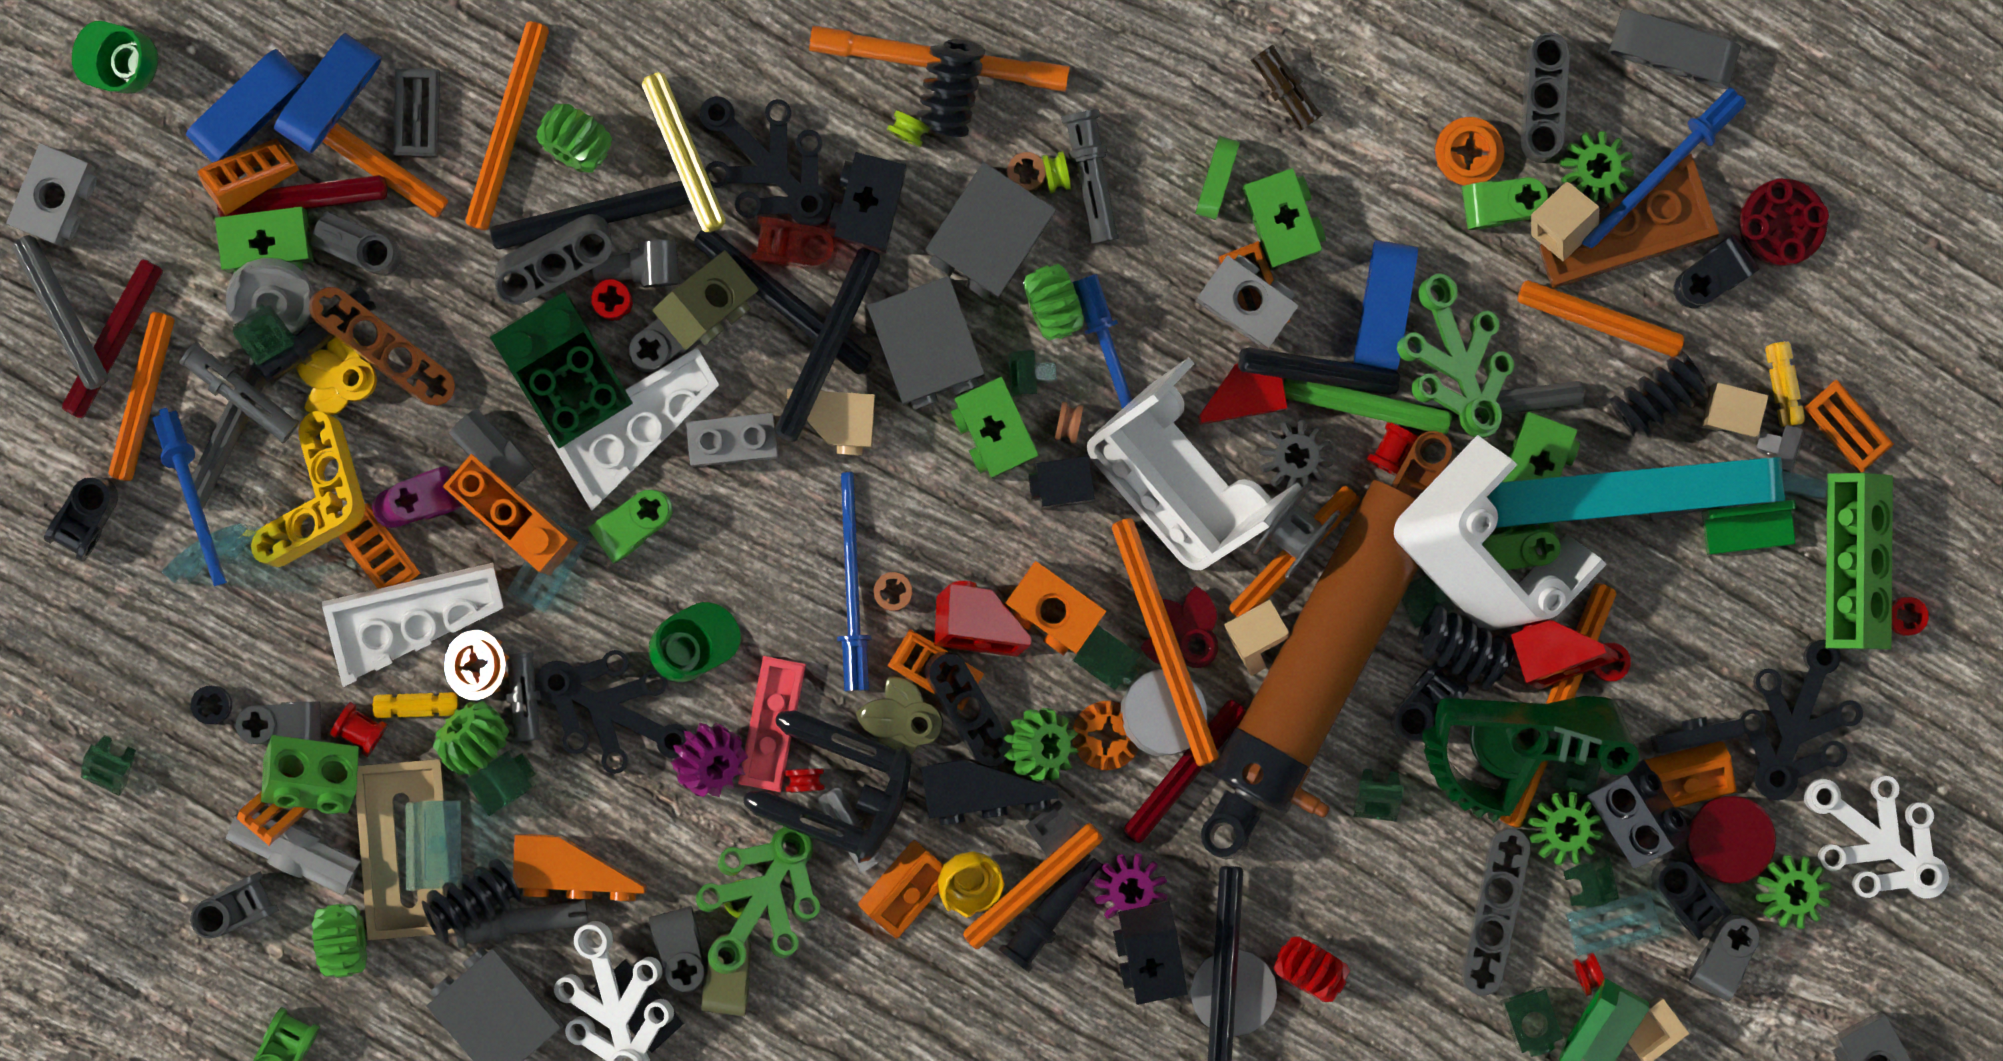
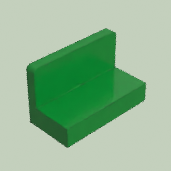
M1781 501L1702 512L1707 555L1796 544L1791 509H1796V501Z
M1605 978L1565 1039L1559 1061H1581L1582 1059L1585 1061H1616L1649 1011L1650 1003Z

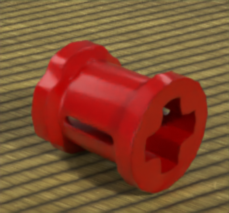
M614 279L604 280L593 289L591 295L592 305L595 311L604 319L620 321L631 312L633 296L620 281ZM611 289H616L617 295L623 298L624 301L623 304L615 305L614 311L609 312L608 306L601 302L602 296H610Z
M1387 422L1385 426L1386 433L1375 454H1369L1366 460L1396 477L1418 436L1394 423Z
M349 702L336 720L330 735L335 738L342 736L361 748L362 754L368 757L381 740L388 724L383 721L379 723L373 721L357 711V705Z

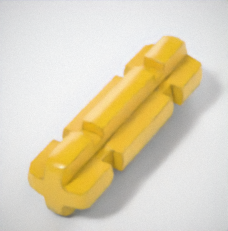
M1786 341L1769 344L1766 346L1765 351L1767 362L1772 363L1773 369H1769L1775 404L1780 403L1781 408L1777 410L1779 424L1781 427L1800 425L1804 423L1805 416L1803 406H1798L1797 400L1801 399L1795 365H1790L1789 360L1793 359L1791 344Z
M455 692L439 693L438 696H434V693L397 694V697H393L392 694L375 695L372 704L373 714L376 718H393V714H397L398 717L434 716L435 713H439V716H452L455 710L459 708V698Z

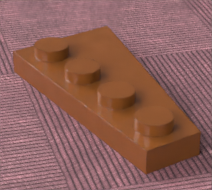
M1692 153L1686 156L1653 190L1628 212L1595 247L1589 248L1582 244L1566 260L1562 261L1541 244L1539 251L1552 289L1718 238L1719 231ZM1630 193L1618 197L1599 211V224Z

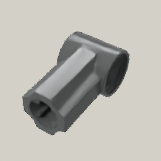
M325 211L318 220L312 233L311 246L359 266L373 274L388 275L400 265L401 250L395 241L328 211ZM384 243L387 248V258L380 265L373 266L369 261V252L374 245Z
M478 408L466 414L449 431L450 435L467 455L473 454L514 488L536 469L511 440L506 441Z

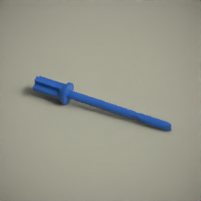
M1729 87L1697 119L1691 118L1687 125L1692 133L1618 207L1586 236L1582 244L1589 248L1595 247L1700 142L1712 146L1716 142L1715 136L1745 107V99L1739 96L1735 89Z
M1095 274L1072 283L1088 330L1084 331L1085 335L1096 332L1121 408L1123 409L1133 399L1108 328L1118 324V321L1112 320L1098 276Z
M167 408L160 409V415L153 417L152 420L163 451L161 453V462L168 468L176 469L214 587L227 583L188 466L195 458V449L187 442L178 412L176 410L168 412Z
M844 472L841 473L848 635L837 637V642H842L844 691H868L867 641L872 640V636L861 635L854 473Z

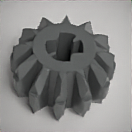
M1305 420L1298 421L1296 434H1292L1291 427L1287 421L1282 422L1280 428L1284 439L1282 440L1275 432L1269 431L1266 437L1271 443L1276 445V448L1261 447L1259 450L1260 455L1273 457L1272 462L1265 463L1260 467L1261 471L1264 473L1274 468L1277 469L1279 473L1270 482L1274 487L1280 484L1283 478L1286 477L1288 478L1286 490L1296 484L1297 479H1300L1302 488L1307 484L1309 492L1312 490V484L1308 477L1309 474L1321 483L1326 480L1325 474L1316 467L1317 465L1324 467L1333 465V459L1319 457V452L1330 449L1332 444L1330 441H1325L1316 445L1314 440L1322 433V429L1319 427L1313 429L1309 436H1305ZM1290 445H1295L1298 451H1306L1308 459L1302 460V463L1305 464L1303 468L1298 469L1295 463L1287 464L1285 461V455L1291 453L1287 449Z

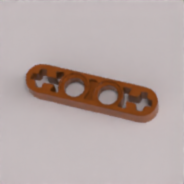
M326 287L313 294L309 302V311L316 323L417 400L429 406H439L452 398L455 391V382L453 376L445 368L343 290L336 287ZM333 296H336L339 299L336 307L345 315L350 314L351 308L358 312L357 315L347 322L343 332L337 328L338 325L344 322L333 314L328 315L326 318L321 315L324 307L319 301L322 297L331 299ZM360 321H368L376 328V339L369 346L359 345L354 340L353 329ZM397 347L406 349L411 356L410 367L402 373L393 371L388 364L390 351ZM421 361L427 365L426 368L420 371L422 374L430 379H435L438 375L443 379L440 383V387L444 390L442 395L433 394L428 397L425 394L428 386L418 378L414 379L413 385L407 382V379L417 372Z

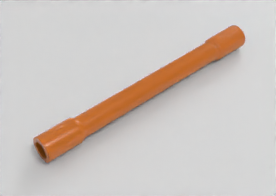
M814 25L811 31L809 51L843 57L857 56L919 67H926L928 62L940 61V58L929 53L931 46L857 35L850 31ZM984 55L980 59L983 65L981 73L977 76L1020 82L1031 87L1066 92L1070 66L1040 61L1026 62Z

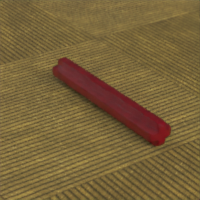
M377 175L271 188L226 216L294 207L309 209L384 200L387 198L388 193L385 177ZM217 205L219 216L225 217V214Z
M142 259L139 262L93 347L107 375L163 274V270L159 266L148 260ZM78 375L62 404V409L77 418H84L101 386L90 390L84 386Z
M1231 699L1224 704L1208 724L1217 751L1234 729L1237 728L1246 713V710L1240 704ZM1191 748L1183 754L1124 826V832L1135 842L1141 843L1146 839L1205 767L1196 764Z

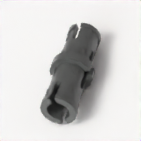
M533 652L509 654L507 656L510 658L507 660L510 694H506V702L511 703L514 742L541 740L537 701L541 700L540 691H536L533 666L534 654ZM520 678H523L527 717H524Z

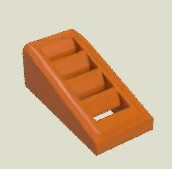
M275 138L211 163L198 170L197 173L205 190L226 216L299 171V168ZM275 156L280 164L271 166L267 160ZM260 165L263 170L255 173L253 168ZM246 174L247 177L239 179L240 176Z
M370 503L365 504L364 516L360 523L353 529L338 536L377 589L410 582L422 574L390 529L381 525L376 520ZM369 520L373 526L353 539L350 532ZM380 534L384 540L364 554L360 547ZM390 548L394 555L374 568L371 561ZM401 562L405 569L385 583L381 575Z
M909 629L890 660L888 667L935 694L927 679L919 675V672L931 653L936 654L948 651L939 646H934L933 642ZM918 643L924 649L912 669L904 666V663ZM943 662V663H941V664L939 665V667L941 668V670H942L943 666L945 665V662ZM965 662L975 681L979 684L984 673ZM954 665L946 678L951 687L955 682L952 672L956 669V665ZM967 682L961 689L968 688ZM946 694L947 699H949L952 694ZM970 697L962 699L957 708L962 711Z

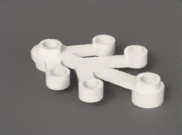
M1879 776L1871 784V794L1877 801L1880 829L1841 799L1840 789L1833 781L1815 779L1806 786L1803 797L1806 806L1811 811L1820 814L1831 813L1869 843L1848 847H1840L1833 844L1823 846L1818 852V862L1822 868L1829 871H1837L1846 864L1890 859L1904 870L1876 875L1869 871L1857 873L1852 880V887L1857 895L1871 898L1877 895L1879 891L1908 888L1918 897L1933 898L1945 890L1949 881V872L1945 863L1933 856L1929 826L1933 822L1934 812L1928 804L1921 802L1912 803L1905 811V819L1912 826L1914 856L1901 846L1895 805V798L1899 794V784L1893 777ZM1884 780L1888 781L1892 786V792L1887 797H1882L1878 793V785ZM1822 788L1828 789L1831 793V800L1826 805H1821L1817 801V793ZM1918 807L1923 808L1927 814L1925 821L1921 824L1915 823L1912 818L1913 811ZM1831 849L1836 850L1839 854V861L1833 866H1829L1825 862V854ZM1927 868H1930L1935 875L1934 881L1929 885L1923 884L1920 879L1921 872ZM1865 876L1871 877L1874 882L1873 889L1867 893L1862 892L1859 887L1860 880Z
M589 922L576 931L574 946L581 956L591 959L602 1001L584 990L582 980L574 974H568L560 978L555 983L554 993L561 1002L572 1003L608 1027L614 1044L595 1033L593 1021L585 1016H579L567 1024L565 1029L566 1037L571 1043L585 1046L606 1061H625L626 1057H630L633 1061H650L647 1051L660 1028L673 1019L674 1009L672 1005L664 999H657L647 1005L644 1010L645 1022L633 1041L628 1023L649 985L661 978L663 973L662 965L653 957H646L637 962L633 967V978L621 998L608 952L613 944L612 932L602 922ZM593 931L600 934L602 938L601 945L594 943L592 940ZM643 965H648L652 968V978H648L643 974ZM565 982H569L573 985V996L565 992ZM654 1007H659L663 1010L664 1020H659L655 1017ZM576 1024L584 1027L586 1031L585 1037H580L576 1033Z

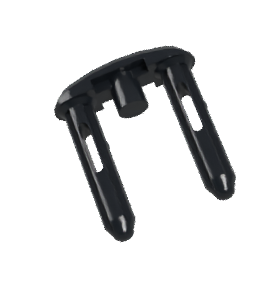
M796 710L779 712L775 719L776 725L786 735L888 774L889 783L885 791L864 784L855 808L875 815L871 828L867 830L763 790L746 793L743 800L744 805L758 817L856 854L858 863L871 860L890 835L902 810L909 785L911 754L906 746L896 750ZM832 738H838L840 740L846 741L863 749L869 750L873 752L875 756H870L860 751L844 746L842 744L836 743L832 740ZM800 818H806L842 832L844 836L839 837L800 821Z

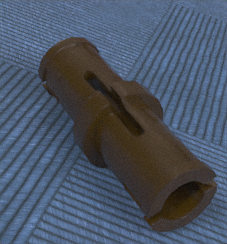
M1271 45L1250 60L1273 91L1270 95L1274 101H1280L1297 125L1299 131H1302L1323 116L1300 85L1303 82L1300 76L1293 75L1274 45Z

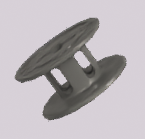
M1307 484L1280 513L1253 550V554H1258L1272 540L1296 560L1285 574L1286 580L1303 564L1341 514V511L1337 510L1322 525L1298 506L1309 490Z

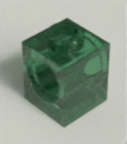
M1096 625L1072 659L1074 663L1114 691L1120 684L1128 688L1142 668L1135 663L1140 654L1099 625Z
M508 750L490 762L487 768H481L475 774L465 779V782L488 816H492L534 788L536 784L532 777L537 773L524 753L516 756L513 750Z
M1539 986L1500 1000L1518 1051L1521 1053L1529 1051L1530 1056L1535 1057L1556 1049L1554 1042L1563 1039L1545 988ZM1531 1012H1539L1544 1019V1026L1536 1035H1526L1522 1029L1523 1018Z

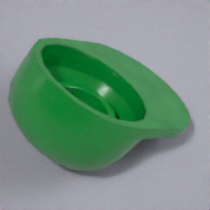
M94 21L86 25L78 34L72 49V66L77 78L86 85L115 93L134 94L144 90L153 81L158 68L157 48L148 36L137 30L105 21Z
M710 602L696 603L670 616L655 629L649 641V657L657 672L669 681L679 683L692 681L727 662L736 654L741 640L740 629L732 614L722 606Z

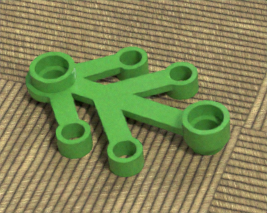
M1435 274L1421 283L1418 292L1419 301L1425 308L1432 311L1447 354L1428 344L1425 338L1416 332L1402 337L1397 343V351L1400 357L1406 361L1419 359L1458 382L1462 393L1460 395L1441 384L1440 379L1436 375L1426 373L1415 379L1412 384V393L1417 400L1421 402H1429L1431 400L1438 402L1459 415L1460 423L1469 435L1473 437L1478 435L1481 438H1486L1494 434L1500 426L1502 411L1496 400L1506 376L1510 375L1514 370V361L1504 351H1498L1489 356L1484 363V369L1488 376L1480 391L1475 375L1491 336L1499 330V319L1491 311H1482L1473 316L1469 323L1472 336L1465 350L1450 308L1457 298V286L1449 276ZM1430 289L1437 293L1438 301L1432 297ZM1481 319H1484L1488 323V331H1485L1481 327ZM1408 340L1416 345V353L1409 350ZM1496 359L1503 364V372L1496 368ZM1423 381L1430 385L1431 394L1424 391ZM1475 411L1480 413L1482 424L1476 419Z
M783 827L773 835L771 842L768 844L741 850L736 847H729L721 853L718 858V868L727 876L737 875L747 865L773 862L764 876L719 886L714 883H708L703 885L697 892L696 903L705 912L717 910L722 903L751 897L729 935L719 938L709 950L708 960L715 971L721 974H731L744 963L746 950L743 945L765 908H767L774 935L770 941L772 953L779 958H787L797 950L799 944L798 937L791 931L780 883L788 871L796 895V900L792 904L793 916L801 922H808L814 919L820 911V902L813 895L805 866L813 854V842L810 836ZM785 842H792L796 845L798 850L796 855H788L784 851L783 846ZM734 855L737 857L739 866L737 868L728 867L725 863V856ZM703 892H714L717 896V903H706L703 899ZM800 901H808L812 905V914H804L800 911ZM779 937H786L790 940V950L784 951L779 948L777 944ZM721 950L730 952L732 963L723 964L720 962L718 952Z

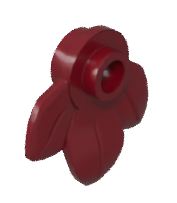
M1196 586L1189 592L1183 605L1175 601L1162 599L1186 666L1202 668L1209 665L1215 659L1219 647L1217 637L1212 631L1217 620V611L1211 598L1204 590ZM1150 637L1141 645V649L1150 660L1160 665ZM1193 638H1199L1205 644V649L1200 655H1194L1188 649V644Z

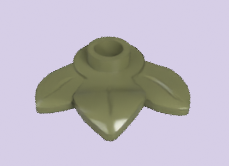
M888 677L885 684L886 698L870 701L856 713L857 719L863 728L879 738L878 743L896 750L906 746L911 756L918 745L933 742L940 735L943 728V718L939 709L935 705L923 700L922 694L915 683L901 677ZM914 718H924L928 723V728L924 731L916 729L913 724Z

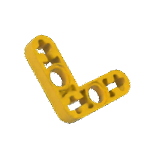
M313 411L307 414L301 421L298 430L299 441L316 497L262 526L256 531L252 539L251 551L254 558L272 567L285 566L353 529L364 516L365 503L343 427L337 418L321 411ZM324 425L325 428L321 431L320 426ZM319 434L321 437V441L316 439V436H318ZM336 459L339 466L338 473L332 480L327 481L324 473L325 468L330 461ZM342 500L347 501V505L344 507ZM341 510L343 513L342 516L338 515V512ZM313 516L315 520L314 530L310 536L303 538L301 535L302 524L308 517ZM273 539H278V540H281V541H279V542H277L276 544H274V540H273ZM271 548H273V552H274V553H272V554L269 553V550H270Z

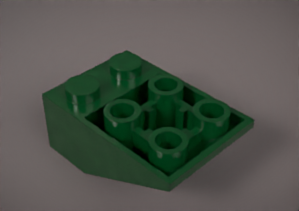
M565 289L490 335V339L558 449L633 404Z

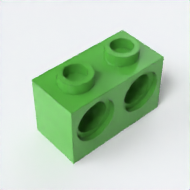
M272 735L263 758L261 802L275 804L281 808L302 807L317 809L326 814L348 813L357 791L359 747ZM282 773H288L293 777H287ZM326 779H332L337 783L329 782Z

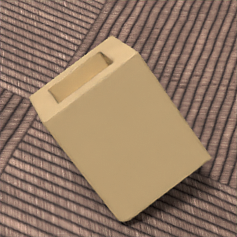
M1569 182L1564 183L1531 214V236L1562 261L1566 260L1582 245L1586 236L1599 225V206Z
M1722 383L1712 384L1701 427L1715 431L1723 429L1750 437L1758 436L1769 395Z
M1271 600L1224 624L1234 648L1251 676L1266 668L1261 653L1288 639L1290 635Z
M1659 996L1649 1001V1011L1628 1041V1044L1641 1061H1654L1689 1035V1032L1666 1001Z

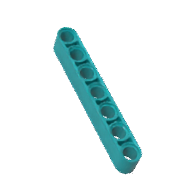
M1781 457L1501 482L1487 498L1497 510L1498 521L1495 528L1779 502L1785 501Z

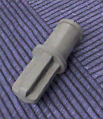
M833 788L820 796L818 801L825 814L865 830L863 827L866 824L865 820L859 821L840 788ZM835 830L837 832L836 836H844L842 832ZM849 852L858 867L859 873L868 870L883 860L882 855L877 852L871 860L858 863L856 854Z

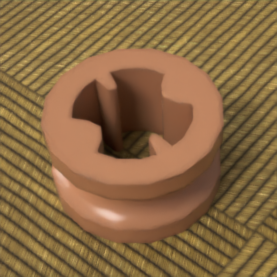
M1022 152L1015 155L1007 167V177L1029 192L1037 190L1042 185L1046 176L1043 160L1031 152ZM1024 160L1033 162V170L1039 172V176L1035 181L1030 178V184L1020 183V175L1014 173L1015 166L1019 164L1022 167V161Z
M1062 402L1055 440L1068 437L1071 443L1076 444L1083 412L1082 405L1070 408L1067 402Z
M888 572L880 576L874 586V597L877 603L883 609L889 611H899L905 608L913 595L909 579L897 572ZM889 579H897L896 584L899 585L902 582L906 588V592L900 595V602L897 604H889L890 598L884 601L881 597V590L887 588L886 581Z

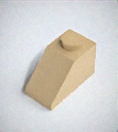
M787 389L788 400L793 389ZM820 391L807 418V422L829 446H837L838 455L863 456V448L872 449L875 394Z

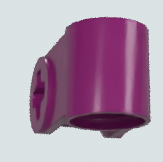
M443 466L399 482L379 493L373 501L372 509L373 515L381 525L388 528H397L422 519H432L455 511L463 506L461 502L443 487L451 477L449 467ZM400 502L402 507L398 508L395 503Z

